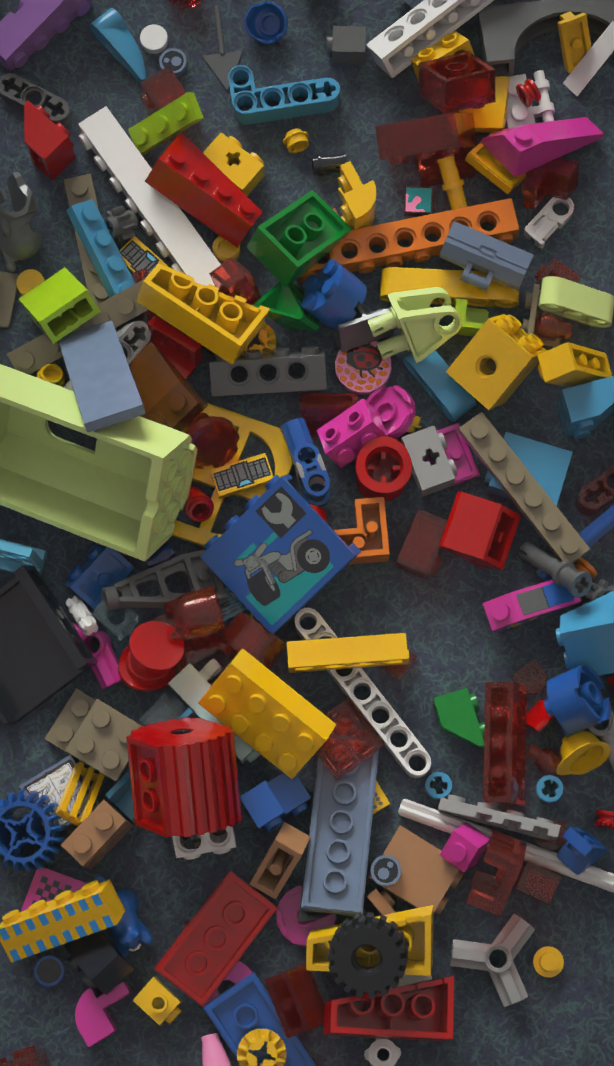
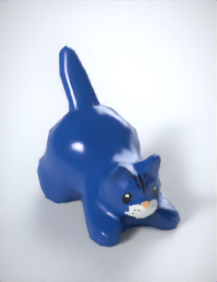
M100 875L96 877V880L99 883L106 881V879ZM125 888L115 890L125 909V913L117 925L109 928L113 935L115 946L124 957H127L129 951L138 950L142 943L150 945L153 937L137 915V909L139 908L138 897L132 890Z

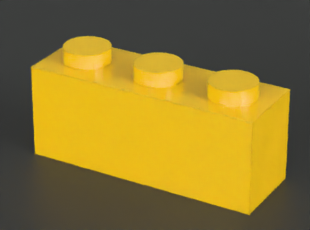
M566 342L537 355L539 360L538 371L545 383L570 388L612 377L607 355L601 351Z

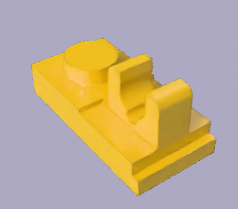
M570 11L560 15L561 21L557 23L564 68L568 73L574 70L591 48L587 15L581 13L575 16Z

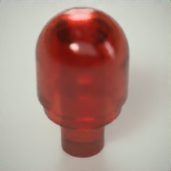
M532 743L528 747L526 754L535 759L534 765L537 766V769L546 775L560 776L557 774L556 769L563 760L562 756L546 747L541 750Z

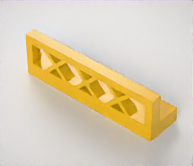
M406 633L287 642L289 673L404 665L409 662Z

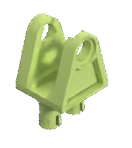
M440 287L388 294L392 305L391 311L367 320L374 337L396 327L401 329L399 331L400 334L376 343L383 360L407 350L408 352L411 351L416 363L425 359L458 333L462 326L460 314L451 306L450 295L445 289ZM435 298H443L445 300L441 307H430L431 302ZM451 315L454 317L450 325H439L441 318Z

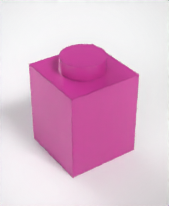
M465 822L452 832L440 856L465 873L477 864L491 839L468 822Z

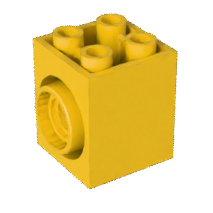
M510 314L489 318L446 371L450 377L488 410L504 404L538 364L537 355L547 351L542 347L543 342L532 333L528 335L520 328L522 326L521 322Z

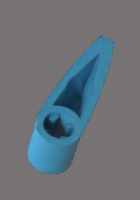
M110 8L89 25L90 30L96 39L142 84L147 77L141 51L132 34L127 29L122 16L115 9Z

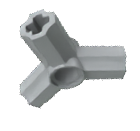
M513 913L491 944L453 939L450 966L488 971L503 1007L517 1003L527 998L528 995L513 960L535 929ZM497 949L501 950L505 955V963L499 968L492 966L489 961L491 952Z

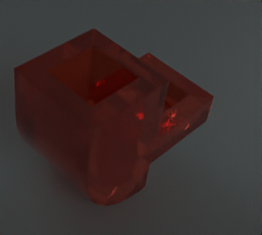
M559 157L526 172V179L523 182L521 191L524 195V207L534 210L545 195L567 200L578 187L580 162Z

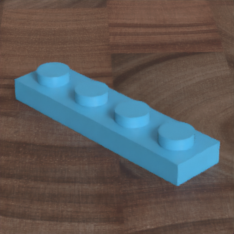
M91 199L71 205L66 212L109 298L134 285L135 282L94 200Z

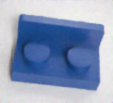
M99 543L95 544L86 554L88 558L81 566L76 565L68 573V580L65 583L69 589L95 611L103 603L102 588L114 586L115 583L124 580L135 568L118 551Z

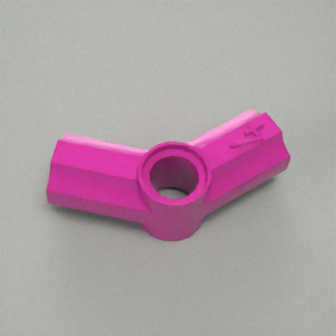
M72 623L98 662L92 669L102 689H107L121 682L122 680L118 673L119 661L112 649L110 636L104 631L92 632L90 636H87L82 632V628L79 625ZM94 636L100 642V648L97 652L93 651L90 646V641Z

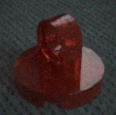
M200 413L189 423L188 430L185 433L191 436V444L195 445L198 449L194 467L204 469L203 466L213 465L214 468H218L229 462L237 453L238 439L240 440V436L233 423L228 419L216 416L210 417L206 413Z

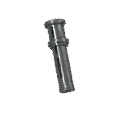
M525 542L520 547V550L527 553L526 555L523 552H519V556L523 560L528 561L550 575L557 586L566 587L574 597H583L592 586L591 575L585 571H578L573 563L559 561L535 546L532 542Z

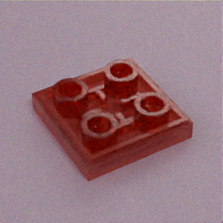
M349 698L324 714L336 726L326 742L316 752V755L336 780L384 747L385 742Z

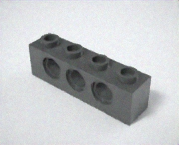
M317 346L303 347L300 352H290L289 348L273 349V353L261 354V350L244 351V355L238 357L233 365L216 354L215 357H210L212 396L327 389L324 350H319ZM299 362L303 364L305 370L299 375L292 374L289 371V366L292 363ZM265 364H271L276 368V372L272 376H264L260 372V368ZM236 366H243L248 373L243 378H236L231 370Z

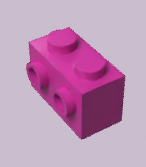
M361 399L317 430L325 454L340 468L357 458L360 450L368 441L376 437L388 436L379 413L365 399Z

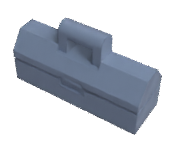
M454 221L439 258L465 268L460 280L487 291L491 280L518 291L530 266L533 254ZM473 268L487 274L486 278L470 272Z

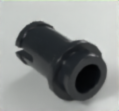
M317 154V157H312L313 174L323 176V173L340 171V165L347 163L346 154L328 156Z

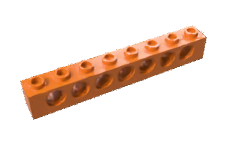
M512 198L354 229L332 248L325 257L329 260L333 259L349 272L369 273L374 271L375 267L385 265L387 267H398L405 261L424 262L429 260L431 256L440 255L454 221L507 244H511L517 239L519 226ZM489 223L494 229L486 231L481 228V225ZM429 234H434L439 237V240L430 242L425 237ZM400 240H408L412 245L401 247L398 245V242ZM374 245H380L384 250L380 253H374L370 248ZM345 251H353L357 255L354 258L348 259L342 254ZM316 263L303 276L297 279V283L304 282L311 274L316 275L325 264Z

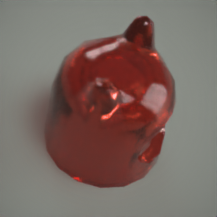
M214 585L184 593L176 599L168 601L163 606L165 611L172 613L175 630L170 635L172 641L197 640L226 632L221 606Z

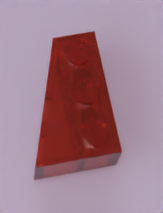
M449 113L375 126L380 160H390V165L406 163V157L416 156V161L433 158V153L442 152L443 156L460 154L459 149L477 146L473 113Z

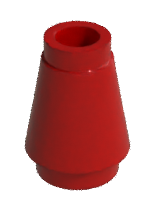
M190 487L189 498L185 505L186 515L193 521L204 522L211 517L214 511L213 501L198 487Z

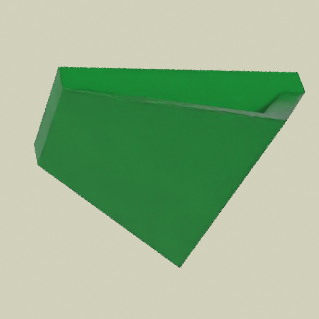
M279 281L252 305L257 308L260 305L269 308L267 317L285 329L316 331L320 328L316 318L301 307L303 292L293 283L285 287Z

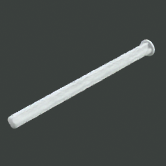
M403 799L398 810L400 816L450 834L465 822H468L491 839L487 846L491 849L614 893L613 873L590 866L580 875H576L557 858V853L408 799Z

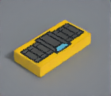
M136 236L119 251L128 270L140 281L145 279L158 263L169 267Z
M266 453L210 470L219 499L266 485L274 477Z

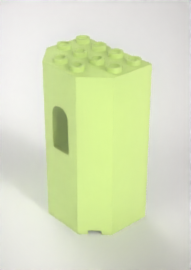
M0 364V505L145 562L172 536L176 527L173 522L176 520L179 511L184 510L189 498L198 450L195 445L191 444V436L141 416L87 432L74 391ZM48 420L97 438L95 451L55 436L48 426Z

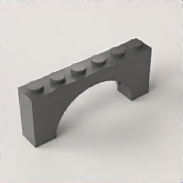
M541 0L486 6L477 13V30L485 76H513L515 58L521 48L541 34L558 30L557 23L561 21L560 15L571 11L575 16L585 13L587 15L589 32L601 36L610 23L614 21V0Z

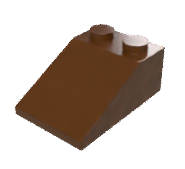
M151 342L129 364L146 412L141 417L182 431L208 406L154 342Z

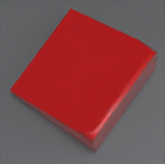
M539 700L521 720L534 734L538 735L555 716H550L545 709L544 700Z

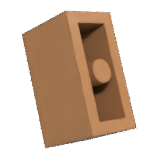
M284 822L258 865L249 885L276 899L300 860L310 836Z

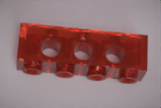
M514 681L486 682L483 802L494 806H525L527 687Z

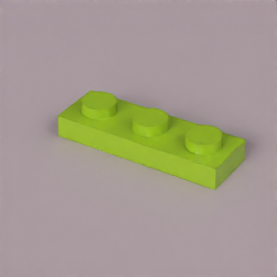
M187 92L129 128L128 131L135 147L141 155H145L203 120L204 117L194 92Z

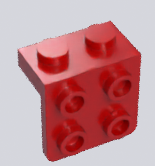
M154 315L148 323L151 338L143 349L151 342H154L187 380L203 360L201 344L179 331L167 321Z

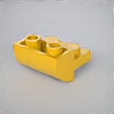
M351 161L340 165V177L337 178L340 185L338 193L343 202V205L340 206L343 216L340 218L354 230L373 225L376 211V185L374 180L363 185Z

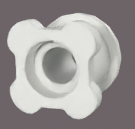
M376 1038V1041L365 1050L364 1056L372 1066H394L401 1056V1050L388 1039ZM382 1048L387 1049L389 1052V1056L385 1060H380L377 1057V1052Z

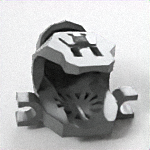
M18 171L9 176L7 180L13 211L8 212L0 205V251L6 261L8 272L15 271V261L34 257L42 246V232H34L29 227L30 219L37 212L33 192L26 185ZM4 189L0 190V204L8 200Z

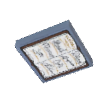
M69 755L21 784L20 788L21 790H27L29 794L31 791H38L39 798L42 795H48V804L56 802L59 806L73 768L77 763L73 756ZM81 774L66 811L68 812L72 809L84 776ZM90 785L87 788L84 799L78 811L77 817H80L81 811L83 809V806L85 804V801L91 788ZM97 797L91 812L100 804ZM63 818L59 820V825L65 824L67 827L72 825L71 822ZM42 819L41 825L43 826V828H44V830H45V825H44V822H43V819Z

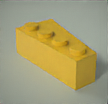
M159 263L143 281L136 300L231 365L234 364L260 331L270 310L262 305L259 308L246 303L247 299L236 295L233 298L218 292L219 288L211 284L204 286L196 283L193 277Z
M434 905L384 915L387 917L386 922L391 924L394 921L398 925V932L403 931L405 935L404 942L405 944L408 943V960L404 975L431 976L433 967ZM342 924L310 931L307 938L306 970L330 971V960H328L329 946L335 931ZM363 945L357 949L356 959L364 967H373L380 961V953L372 945Z

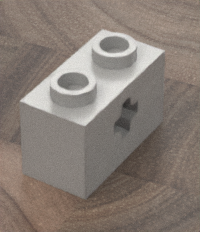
M431 426L401 437V443L405 446L411 457V473L421 497L454 486V476L458 475L453 459H447L444 451L447 449V444L442 432L437 434L435 426ZM426 456H430L432 460L436 459L435 465L431 466L429 461L425 462Z

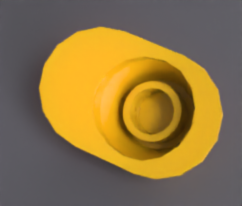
M581 731L570 736L566 735L562 739L560 753L563 760L557 766V774L582 775L599 767L610 756V745L600 741L589 731Z

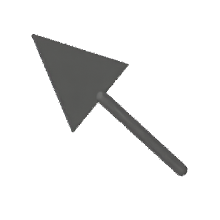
M216 5L214 6L220 54L204 55L202 57L228 91V74L233 67L238 65L243 51L225 53L219 6Z

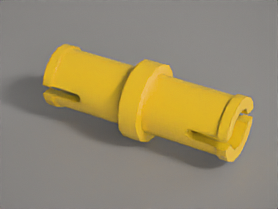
M454 155L437 160L444 185L441 186L443 191L446 190L451 210L468 207L462 185H465L464 180H460Z

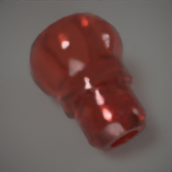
M542 312L535 326V334L542 339L559 338L567 340L570 338L573 330L570 323L556 318L551 312Z

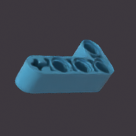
M235 66L228 74L234 117L243 125L331 112L340 104V86L332 78H320L255 89L253 73L247 66ZM239 80L247 81L245 85L235 84ZM296 97L306 98L304 102H297L294 99ZM270 101L279 102V104L274 107L267 105V103ZM249 105L252 107L248 111H242L239 109L241 106Z

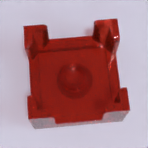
M493 829L484 862L498 869L495 877L480 870L475 871L470 883L472 889L467 896L466 903L500 917L524 862L527 843Z

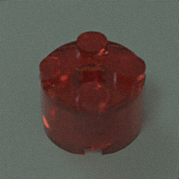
M242 612L234 617L214 644L216 648L226 655L230 654L228 658L231 661L243 648L269 670L286 647L272 632L268 633L262 628L260 623Z

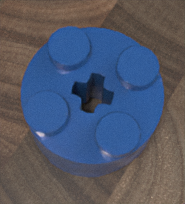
M332 259L316 275L311 274L305 279L302 285L305 292L301 307L325 326L338 329L339 324L351 321L357 314L353 309L358 302L363 304L367 288L360 279Z
M581 665L547 681L548 699L544 700L545 709L550 716L556 717L567 736L581 732L609 719L611 714L609 697L603 699L600 690L605 687L600 677L591 667L587 665L582 667Z

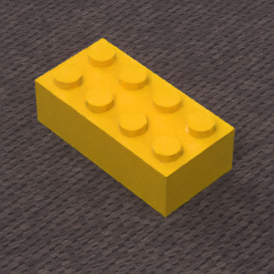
M243 648L198 702L199 705L225 726L231 727L236 735L291 779L296 776L326 742L336 726L332 720Z

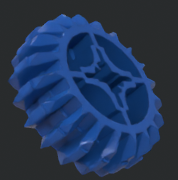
M20 790L18 795L15 792L7 795L8 800L0 799V859L5 857L3 866L10 867L13 865L14 871L17 872L22 871L23 868L26 872L34 871L35 867L38 870L45 868V862H54L53 853H61L62 849L57 843H62L66 840V837L60 835V831L66 830L67 826L65 824L59 825V820L62 818L54 812L58 804L56 802L48 804L49 796L42 795L39 798V792L36 790L31 791L30 794L27 790ZM22 806L32 808L30 814H26L23 819L12 816ZM42 819H43V822H44V825H45V831H46V833L43 832V830H42V828H41V821H42ZM8 830L11 832V842L8 837ZM29 843L40 845L41 848L32 856L21 853L22 849L26 848Z

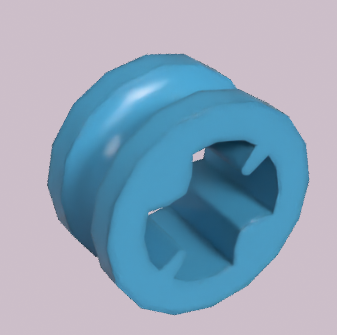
M434 772L426 779L425 790L431 798L440 800L441 797L445 798L451 792L452 781L447 774ZM439 777L442 783H447V789H442V794H436V790L430 788V782H435L434 778Z
M543 776L536 784V795L545 803L555 802L563 794V784L556 776ZM545 781H550V785L553 782L556 784L557 789L554 790V797H549V794L545 796L541 790L545 787Z

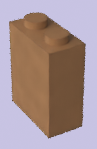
M103 800L61 846L83 867L92 870L133 825L111 804Z
M399 826L383 855H390L398 860L401 866V875L395 884L379 886L414 908L434 905V912L440 915L449 900L444 897L449 886L455 889L464 873L441 857L440 849L404 827ZM370 875L368 879L377 884Z

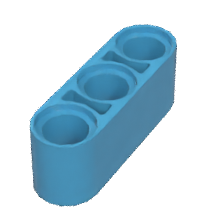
M436 350L418 363H416L412 353L403 358L406 368L451 422L454 423L477 405L474 397L446 373L449 366Z

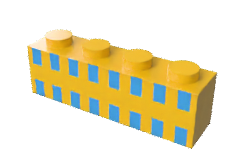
M110 879L100 883L94 880L85 884L81 890L72 893L71 890H67L49 902L40 900L29 906L27 910L19 912L16 909L5 914L0 924V942L12 963L115 926L125 913V909Z

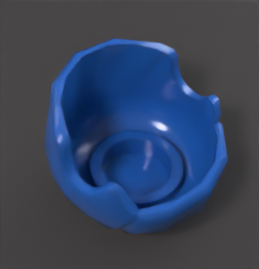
M270 1L253 4L244 16L245 29L249 36L261 44L278 42L283 38L288 29V17L284 10Z

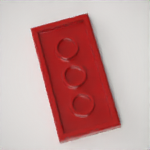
M229 870L161 958L154 970L204 1007L278 907Z

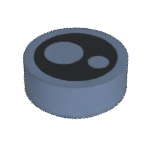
M167 49L159 58L160 69L167 77H180L187 69L186 56L179 49Z
M390 855L379 856L371 865V877L378 885L391 886L400 878L401 866L398 860Z

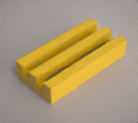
M81 761L74 766L55 813L76 826H79L91 813L105 777L101 772L98 774L94 773L95 769L92 767L85 768V763ZM81 774L84 776L72 809L68 812L66 811ZM92 780L93 783L90 788L87 799L85 801V804L83 806V809L81 811L80 817H77L78 811L84 799L89 783Z

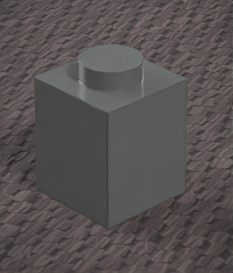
M333 26V36H327V53H332V63L365 64L366 26Z

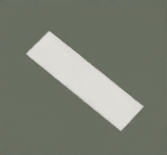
M614 21L610 23L563 82L576 96L581 93L613 53Z

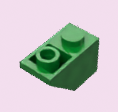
M468 688L433 698L432 704L442 731L477 750L485 747L484 740L488 739V734L484 722L478 723L475 712L479 711V705L475 694L470 695Z

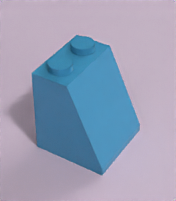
M614 591L560 616V628L556 629V637L559 646H564L565 648L564 660L567 669L587 665L598 676L614 673Z

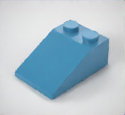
M614 376L562 389L556 408L565 437L574 436V439H580L591 434L590 431L594 430L614 412Z

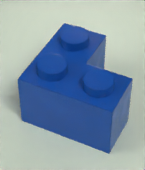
M284 773L268 783L266 781L260 783L240 796L242 803L260 832L266 829L268 833L281 827L283 824L282 819L292 813L296 817L309 809L307 803L311 801L310 795L298 776L296 775L291 779Z

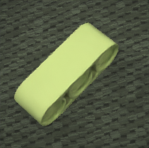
M547 276L542 279L539 308L592 327L607 328L612 326L614 296L561 277Z

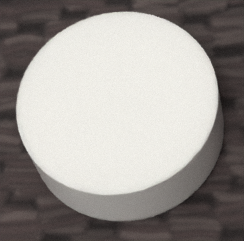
M155 24L145 27L140 34L142 48L150 54L163 52L168 45L166 30Z

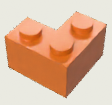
M384 497L355 499L356 528L334 530L347 546L354 543L362 551L348 565L389 561L390 553Z

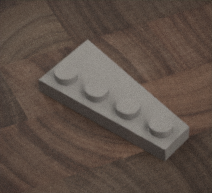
M451 794L448 795V799L442 797L440 799L438 811L452 816L555 843L559 835L561 825L554 824V821L537 817L535 820L524 817L525 814L513 810H507V812L497 811L495 806L478 802L477 806L465 803V798Z

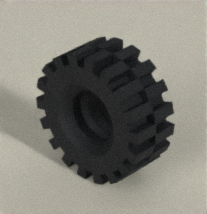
M368 912L366 917H362L361 913L354 915L352 920L347 918L343 921L342 926L338 927L329 946L330 974L335 973L334 981L337 985L342 982L344 984L343 990L347 993H350L351 989L357 991L356 997L362 998L363 993H369V998H376L378 992H381L383 996L389 992L390 987L394 989L399 984V979L403 978L408 960V943L405 944L404 942L405 935L403 931L398 932V925L394 921L391 924L386 922L387 917L381 915L379 919L374 917V913ZM363 945L374 946L380 953V961L373 967L360 965L356 959L357 949Z

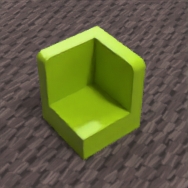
M456 298L455 310L458 311L462 318L461 329L456 335L474 337L488 320L489 312L485 309L467 307V299Z

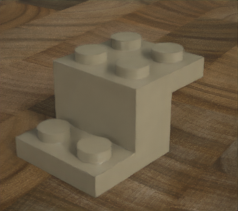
M76 688L46 735L45 740L118 782L129 764L126 736L131 735L132 730H138V727L142 725L99 699L95 700Z

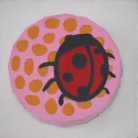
M377 341L344 352L339 350L335 360V372L338 381L347 391L357 395H370L388 382L392 370L391 357L383 360L376 344L378 343Z

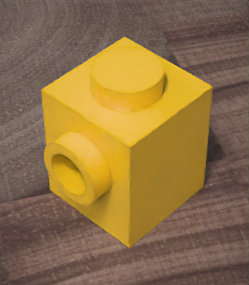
M153 977L133 999L159 1026L163 1025L165 1021L170 1025L182 1012L178 1006L183 1001L157 977Z

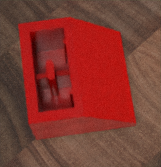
M27 101L24 104V142L32 163L53 181L75 159L74 145L69 139V131L61 123L54 124L49 119L50 115L42 106L38 105L35 107L31 102Z
M457 492L439 546L477 567L503 570L521 515L502 504L464 492Z

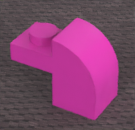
M127 982L118 984L108 995L103 993L99 997L95 989L89 988L80 997L75 1010V1021L88 1047H92L118 1031L106 1008L132 993Z

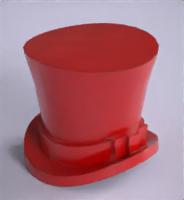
M380 436L368 441L360 450L356 460L355 480L362 495L366 498L384 497L385 502L398 497L403 492L412 472V461L409 452L401 442L392 437Z
M159 621L146 622L134 629L130 637V644L124 649L118 662V673L123 683L138 691H155L169 685L168 683L174 678L176 673L175 665L180 661L184 653V641L181 634L173 626Z

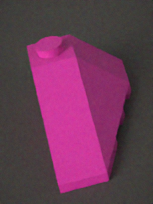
M587 117L503 129L482 138L481 143L514 177H517L603 138L604 133Z

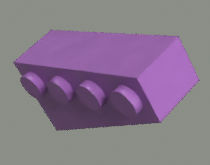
M20 0L18 11L15 14L9 12L0 21V62L9 72L15 68L22 67L28 61V57L36 50L44 49L54 35L63 33L69 27L72 20L77 16L85 15L92 5V0Z

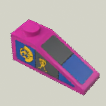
M553 580L505 594L482 604L492 631L502 633L579 604L582 601L580 597H574L570 594L569 589L566 587H559Z

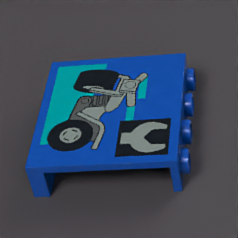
M290 474L281 477L278 475L274 476L264 486L267 491L261 497L255 495L244 506L247 511L240 518L237 515L231 518L224 525L226 531L220 537L218 535L212 537L204 545L206 551L200 556L271 635L287 624L362 552L354 543L347 546L289 483L293 478Z

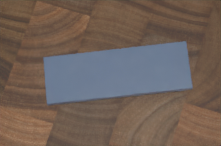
M112 320L66 335L58 341L87 432H92L146 413Z
M330 734L328 738L367 742L374 745H372L373 750L360 761V758L354 753H341L336 759L337 771L340 773H335L326 760H324L327 757L325 756L326 742L319 748L321 751H319L320 754L318 755L301 910L348 916L361 913L362 916L380 739ZM344 755H351L355 758L353 762L357 763L343 771V768L339 767V760Z

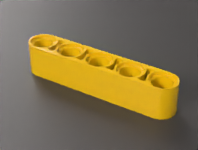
M388 267L381 270L380 299L385 302H390L388 294L394 292L440 287L445 289L450 295L451 305H455L456 298L467 299V306L514 308L519 305V290L517 291L491 280L487 291L461 281L462 270ZM470 271L484 278L487 276V274L480 271ZM435 298L431 304L443 305L445 300L443 298Z

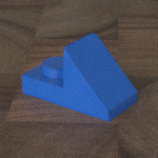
M570 827L562 836L567 842L557 853V858L576 875H580L609 849L586 829Z

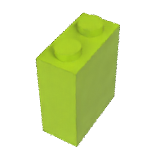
M65 267L19 298L32 321L53 344L101 312L88 290Z

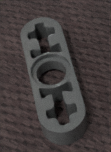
M7 73L0 77V96L4 100L24 110L27 98L32 94H38L42 97L38 105L50 115L49 119L54 124L61 123L65 125L70 120L71 111L64 99L16 74ZM12 83H14L16 89L22 92L21 98L19 96V93L13 89H10L7 92L5 85L7 84L11 86ZM47 102L49 103V106L55 110H58L60 107H62L63 115L57 114L56 117H54L52 110L46 107Z

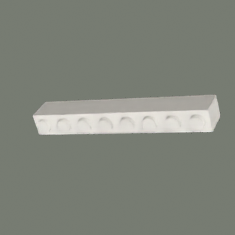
M107 106L80 122L78 125L81 135L78 137L86 150L92 149L96 154L94 157L96 164L102 172L105 170L111 175V178H109L111 185L117 193L121 191L127 198L124 201L128 209L132 210L134 214L138 213L142 218L140 224L148 236L153 234L157 239L158 243L155 245L164 258L169 256L174 263L171 266L172 269L193 277L194 282L208 286L211 284L219 288L218 292L223 294L232 290V279L180 207L145 182L152 169Z

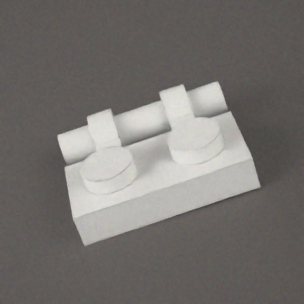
M543 70L533 73L534 83L541 94L540 105L534 107H525L516 92V85L520 83L522 85L525 84L524 82L527 80L526 75L509 76L507 128L535 124V118L542 117L543 122L554 121V104L550 102L548 93L550 91L549 80L545 79Z

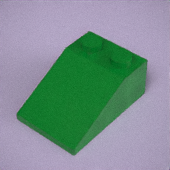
M311 190L258 226L247 245V249L287 287L311 269L346 237L352 229Z

